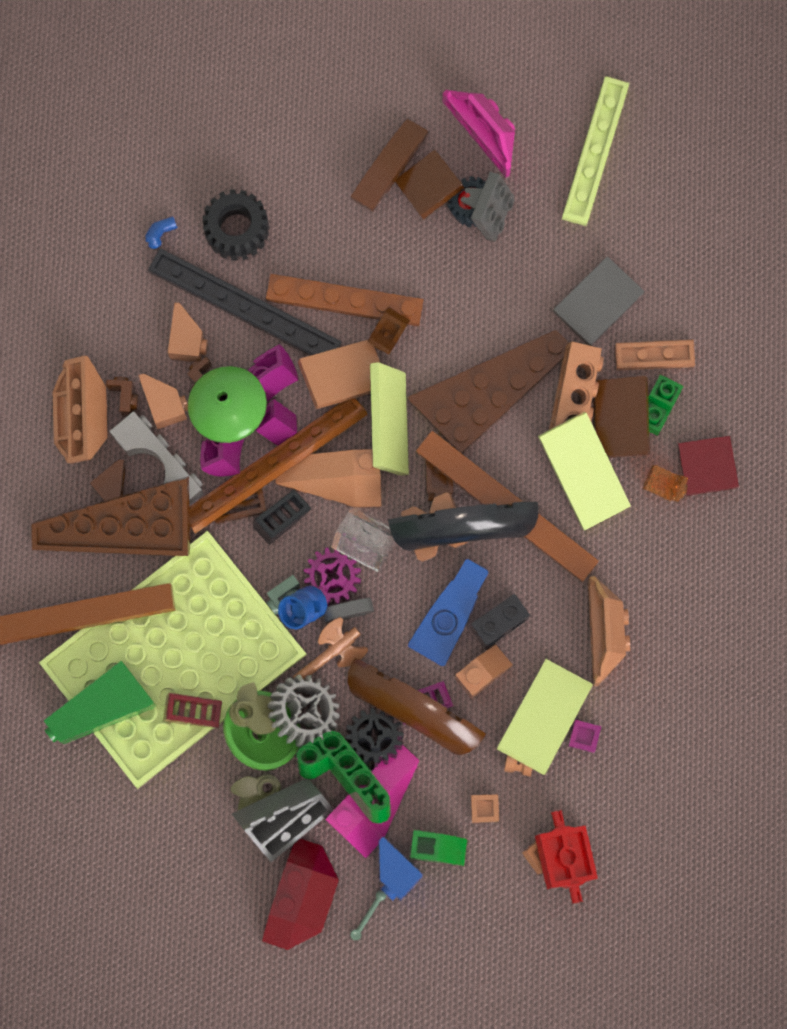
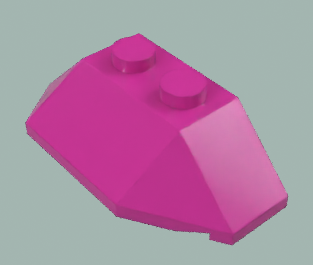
M453 90L444 91L442 95L444 105L504 177L507 178L511 170L515 127L508 118L503 119L498 113L499 108L492 99L488 100L483 94Z

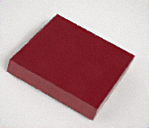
M730 436L677 444L686 496L737 489L739 487Z

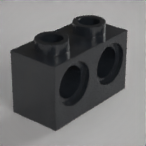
M514 593L471 623L470 629L486 650L528 621L530 614Z

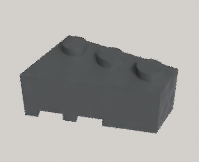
M304 779L232 813V816L269 861L272 862L334 809L309 779Z

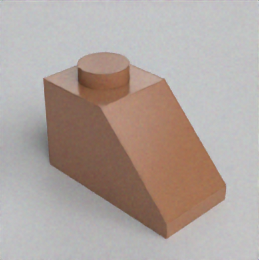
M174 302L168 346L169 358L171 360L195 362L198 359H202V355L207 354L208 340L204 339L202 330L182 305Z
M146 374L139 375L157 429L187 420L185 411H188V404L185 395L179 396L176 388Z
M494 645L455 675V680L469 697L473 699L511 668L513 664L498 646Z

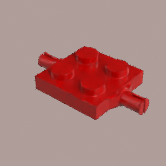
M562 810L551 813L555 829L548 833L535 835L547 890L557 887L569 888L572 904L580 903L583 900L579 886L587 881L598 879L586 825L579 827L565 826Z

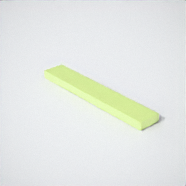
M606 76L604 78L564 209L563 220L587 226L628 91L629 83Z

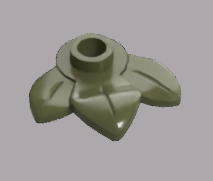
M255 683L246 684L239 689L237 701L230 707V719L235 725L248 727L256 734H269L276 730V728L271 726L274 722L268 717V714L273 711L268 708V703L274 700L268 696L258 695ZM238 711H242L245 718L241 717Z
M264 774L258 778L245 776L237 780L232 785L230 791L241 797L238 803V810L280 791L281 784L271 774ZM265 783H271L272 785L271 790L268 792L262 790V786Z

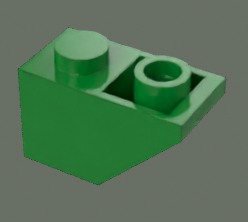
M414 830L410 859L464 866L467 839Z

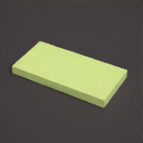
M379 362L371 363L373 467L400 476L409 475L406 373Z
M586 412L538 436L583 530H587L631 506Z
M546 659L497 750L545 775L593 684Z

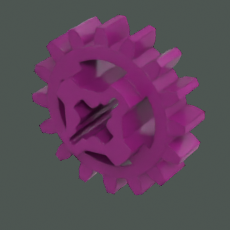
M328 547L325 548L324 555H321L318 551L315 552L317 559L315 561L308 559L311 569H304V574L310 576L304 579L305 585H312L320 589L326 597L328 606L331 600H335L336 604H340V598L342 597L349 601L348 593H357L354 584H361V579L355 577V575L361 573L360 568H354L357 563L356 558L349 561V552L346 551L341 555L338 547H336L334 553H330ZM327 560H336L332 564L326 565L323 563ZM346 566L350 571V581L343 576ZM334 571H337L338 580L332 579L328 582L327 573L333 574ZM315 572L322 577L319 587L315 582ZM340 588L342 590L337 593H329L331 589Z

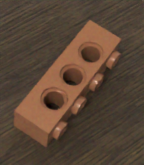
M570 342L565 346L549 430L566 422L567 417L573 418L583 412L587 413L590 421L592 420L594 408L591 407L592 397L596 396L599 383L595 382L597 372L601 371L604 358L601 356L602 348L577 342ZM577 367H582L585 370V379L577 376ZM572 392H576L580 395V405H577L572 401Z

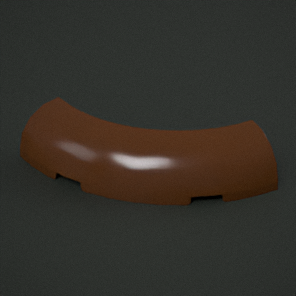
M354 658L348 671L347 683L350 692L356 698L393 716L456 755L470 753L484 739L485 732L467 720L448 711L442 704L394 677L391 678L380 672L377 668Z

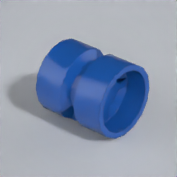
M306 586L299 589L295 593L284 597L278 605L280 620L285 626L294 630L301 629L321 618L327 610L325 595L314 586Z

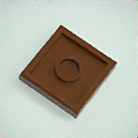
M435 149L395 181L423 220L464 189L462 183Z

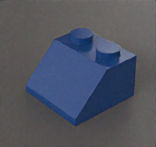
M382 837L379 840L380 881L383 884L381 890L392 901L396 897L401 901L423 878V874Z

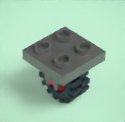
M490 172L486 181H483L480 177H477L476 180L474 176H469V181L466 178L461 179L464 189L448 200L449 210L460 224L471 227L473 223L475 227H478L486 240L496 242L498 235L504 229L506 215L514 205L513 193L500 174Z

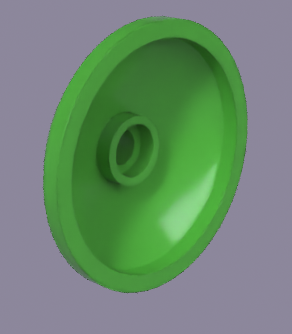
M234 366L219 367L204 374L193 386L188 399V414L196 430L205 438L220 443L239 441L253 433L262 422L267 406L266 394L260 381L249 371ZM222 395L228 396L225 401H219Z
M257 691L258 695L271 697L272 694L265 691ZM286 702V713L290 719L291 711L287 707L288 703ZM230 707L228 708L223 724L224 736L229 749L239 761L254 769L273 770L283 766L293 758L298 750L295 739L289 744L286 742L287 735L284 734L282 737H278V733L281 731L279 727L269 734H257L258 739H255L250 728L239 727L232 722L229 716ZM238 711L240 716L245 718L244 713L242 711Z

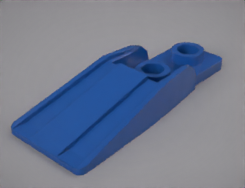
M470 559L465 560L454 581L452 580L425 616L408 643V647L440 666L446 665L472 614L478 599L477 593L488 576L489 571Z

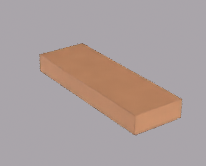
M694 340L615 343L616 371L695 367Z

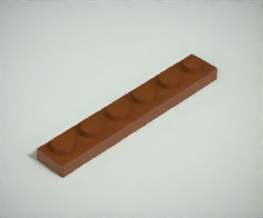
M270 274L266 301L377 320H380L386 309L390 307L410 320L408 325L420 326L424 299L276 274Z

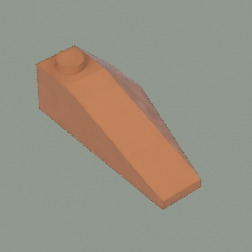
M373 449L310 454L276 478V485L295 489L303 493H310L330 501L344 503L350 507H382L381 471L373 467Z

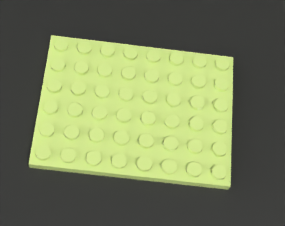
M208 531L190 544V554L188 556L173 557L132 589L136 590L171 583L176 611L81 629L39 662L68 701L120 661L126 665L157 705L155 708L94 732L137 789L214 729L213 727L164 722L163 714L168 693L222 701L220 724L224 721L230 705L237 699L238 691L242 686L255 683L257 691H262L306 656L304 650ZM179 702L174 703L173 715H178ZM190 703L185 704L184 717L189 716ZM199 704L196 706L195 718L197 719L200 718L201 705ZM207 706L206 720L211 719L212 706Z

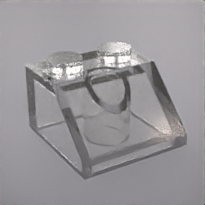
M354 507L347 513L336 530L331 548L378 572L396 542L391 535L389 524Z

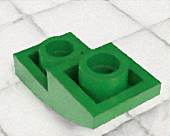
M661 374L648 397L649 432L656 436L662 430L684 387Z

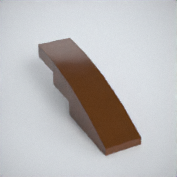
M407 118L366 172L352 193L351 199L373 212L384 194L389 192L398 176L403 174L429 131Z

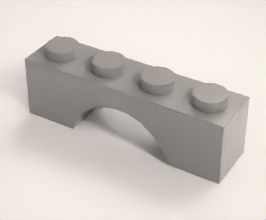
M133 411L109 431L128 456L149 454L158 458L165 467L164 483L189 476L183 469L186 466L184 461L177 453L173 456L166 449L169 447V444L160 434L155 436L150 431V428L153 426L144 415L138 417ZM194 473L189 476V506L204 495L200 488L203 484Z

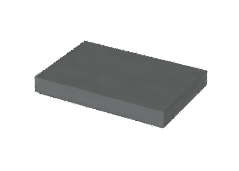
M607 256L553 309V313L587 345L592 346L645 291Z

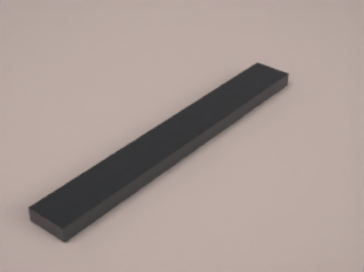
M161 248L148 268L150 274L309 356L340 348L342 345V341Z

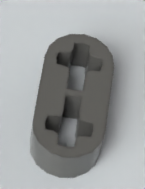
M363 598L327 607L324 614L325 623H329L339 617L347 620L373 613L372 598Z

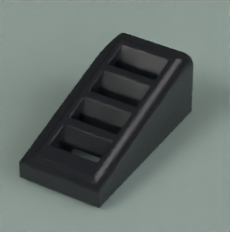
M294 489L254 520L253 528L267 544L271 545L311 510V507ZM290 501H292L295 504V506L299 509L297 513L288 504ZM282 508L291 516L289 519L281 511ZM274 515L281 521V525L272 518ZM266 522L270 525L273 531L267 526Z

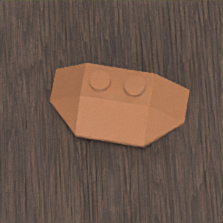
M88 356L65 360L62 366L63 370L53 390L54 444L65 457L66 462L70 464L91 460L108 438L106 386Z
M592 576L588 579L593 686H599L624 659L626 652L630 651V636L625 635L624 625H629L628 609H623V601L595 576Z

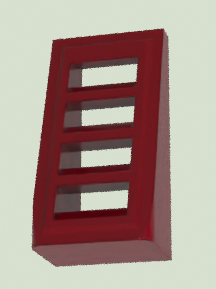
M168 693L165 700L163 721L219 728L222 701ZM175 702H179L178 715H173ZM186 703H190L188 717H184ZM197 704L201 705L199 719L195 718ZM207 706H212L210 720H206Z

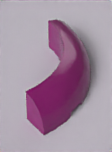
M280 344L257 357L253 361L254 365L247 370L260 381L266 394L267 403L281 390L299 380L290 356ZM222 395L219 401H225L228 396ZM206 438V441H202L201 470L219 477L239 474L240 455L245 438L230 443L215 442Z

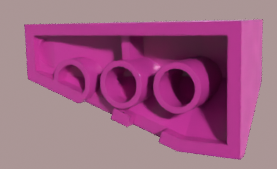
M403 745L402 750L395 749L397 751L396 759L389 756V763L387 765L381 761L378 767L371 771L390 796L391 815L386 822H371L350 795L325 819L365 858L379 845V840L382 837L385 838L420 761ZM360 785V786H358V787H359V788H365V787H367V786H366V785Z

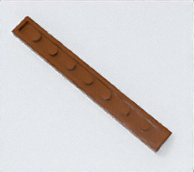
M355 398L341 402L294 436L246 467L239 474H236L189 507L190 528L196 534L367 416L365 408Z
M433 431L430 432L415 452L482 505H504L523 502ZM538 514L533 530L524 536L525 539L580 582L586 579L599 562V560L540 514Z
M171 583L0 616V645L176 611L173 587Z

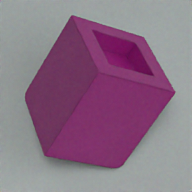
M273 399L267 404L264 418L256 431L279 446L297 433V416Z

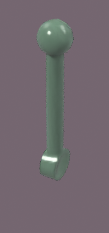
M382 890L376 893V899L357 929L351 932L350 936L353 940L361 938V931L380 901L386 899V894Z

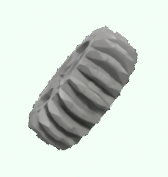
M296 675L294 680L289 677L284 681V684L280 683L276 687L277 691L271 694V698L274 701L268 703V708L273 710L268 714V717L276 720L271 726L272 728L279 727L281 730L278 733V737H282L285 734L288 736L286 739L287 743L290 744L295 739L296 746L301 747L304 742L305 744L310 741L314 743V739L318 736L323 740V733L336 729L337 724L334 721L339 719L340 714L335 712V710L339 708L340 704L332 702L336 694H328L327 691L330 685L321 687V679H316L313 683L311 675H307L304 680L301 675ZM295 692H303L312 697L304 698L300 694L297 695ZM286 702L288 703L287 707L291 711L290 719L286 713ZM308 704H310L309 708L306 710L307 713L301 715L298 718L297 716L301 713V709L305 708ZM317 704L321 708L322 720L320 719L321 715L317 711ZM296 724H304L308 728L311 727L313 730L301 729L297 727Z

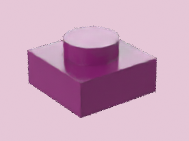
M575 720L568 747L595 753L602 726Z

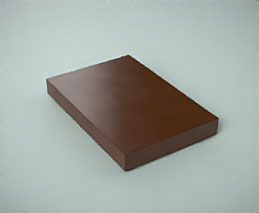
M636 376L596 380L595 382L599 383L595 396L596 434L607 457L650 455L648 377Z

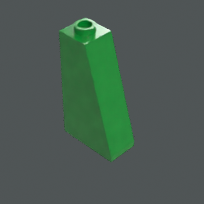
M120 661L46 718L44 722L48 727L44 731L53 742L58 740L64 745L149 711L157 705L126 665Z

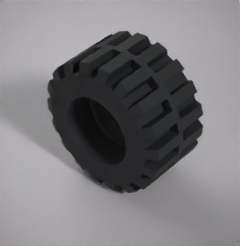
M235 189L230 190L228 195H225L224 191L219 193L220 198L217 200L213 197L210 200L211 206H206V215H203L202 219L203 229L209 246L211 245L212 250L216 254L219 252L222 258L226 259L227 256H230L232 261H237L239 256H242V260L248 259L247 255L250 253L252 256L258 254L257 249H262L265 246L264 240H267L269 236L267 213L260 200L257 202L256 196L252 193L247 196L244 190H240V194H236ZM233 215H243L251 221L249 229L238 236L224 233L221 230V226L228 217Z

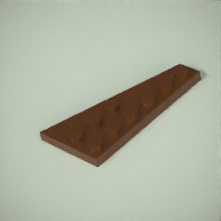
M553 330L407 397V401L447 442H451V446L463 454L563 360L565 346L569 342L557 330Z
M189 476L35 521L31 524L32 550L188 556L190 554Z

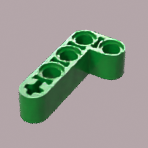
M339 732L323 733V740L318 736L314 739V743L310 741L298 750V771L303 778L314 779L330 770L371 822L383 823L389 819L391 808L388 792ZM336 747V749L330 750L328 748ZM306 761H314L313 763H305ZM345 766H351V768H349V769H345V768H343V767H345ZM366 785L367 787L359 788L358 786Z

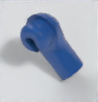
M174 216L154 222L145 235V241L148 242L149 248H159L162 245L160 240L162 234L177 229Z

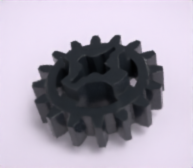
M371 708L368 715L363 710L360 711V719L355 716L352 717V724L354 726L347 725L346 732L349 734L345 736V740L351 743L350 746L356 754L364 759L366 766L369 761H373L374 766L378 767L380 760L387 765L389 763V756L397 758V751L395 749L402 750L403 743L399 740L404 738V732L399 731L401 729L400 722L393 723L394 717L391 715L386 717L385 712L382 710L379 714H376L374 708ZM368 723V725L364 729H360L363 725ZM373 729L375 730V734L378 738V740H376V746L374 745V740H372L371 737ZM389 745V747H388L387 749H385L384 751H381V752H380V750H381L384 746Z

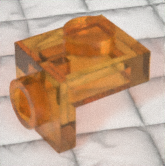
M652 465L642 489L668 501L679 502L686 494L688 478L672 473L657 465Z

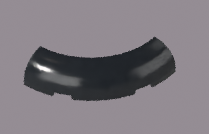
M514 502L504 505L484 504L437 510L435 513L413 514L388 519L391 535L396 544L407 551L478 540L522 538L528 535L536 525L538 502Z

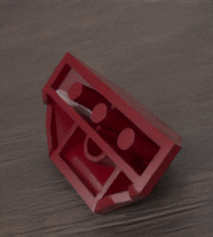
M301 838L294 843L268 916L262 942L289 950L322 933L339 882V878L322 845Z

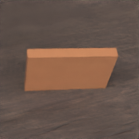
M365 340L301 358L298 361V365L315 408L319 409L371 394L370 364L380 363L374 345Z

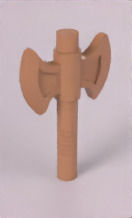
M342 617L329 622L323 628L318 638V644L330 643L329 648L296 673L293 679L296 675H301L304 680L307 675H312L339 654L338 667L351 666L354 658L361 660L368 651L367 647L352 645L361 636V633L356 627H353L350 631L342 634Z

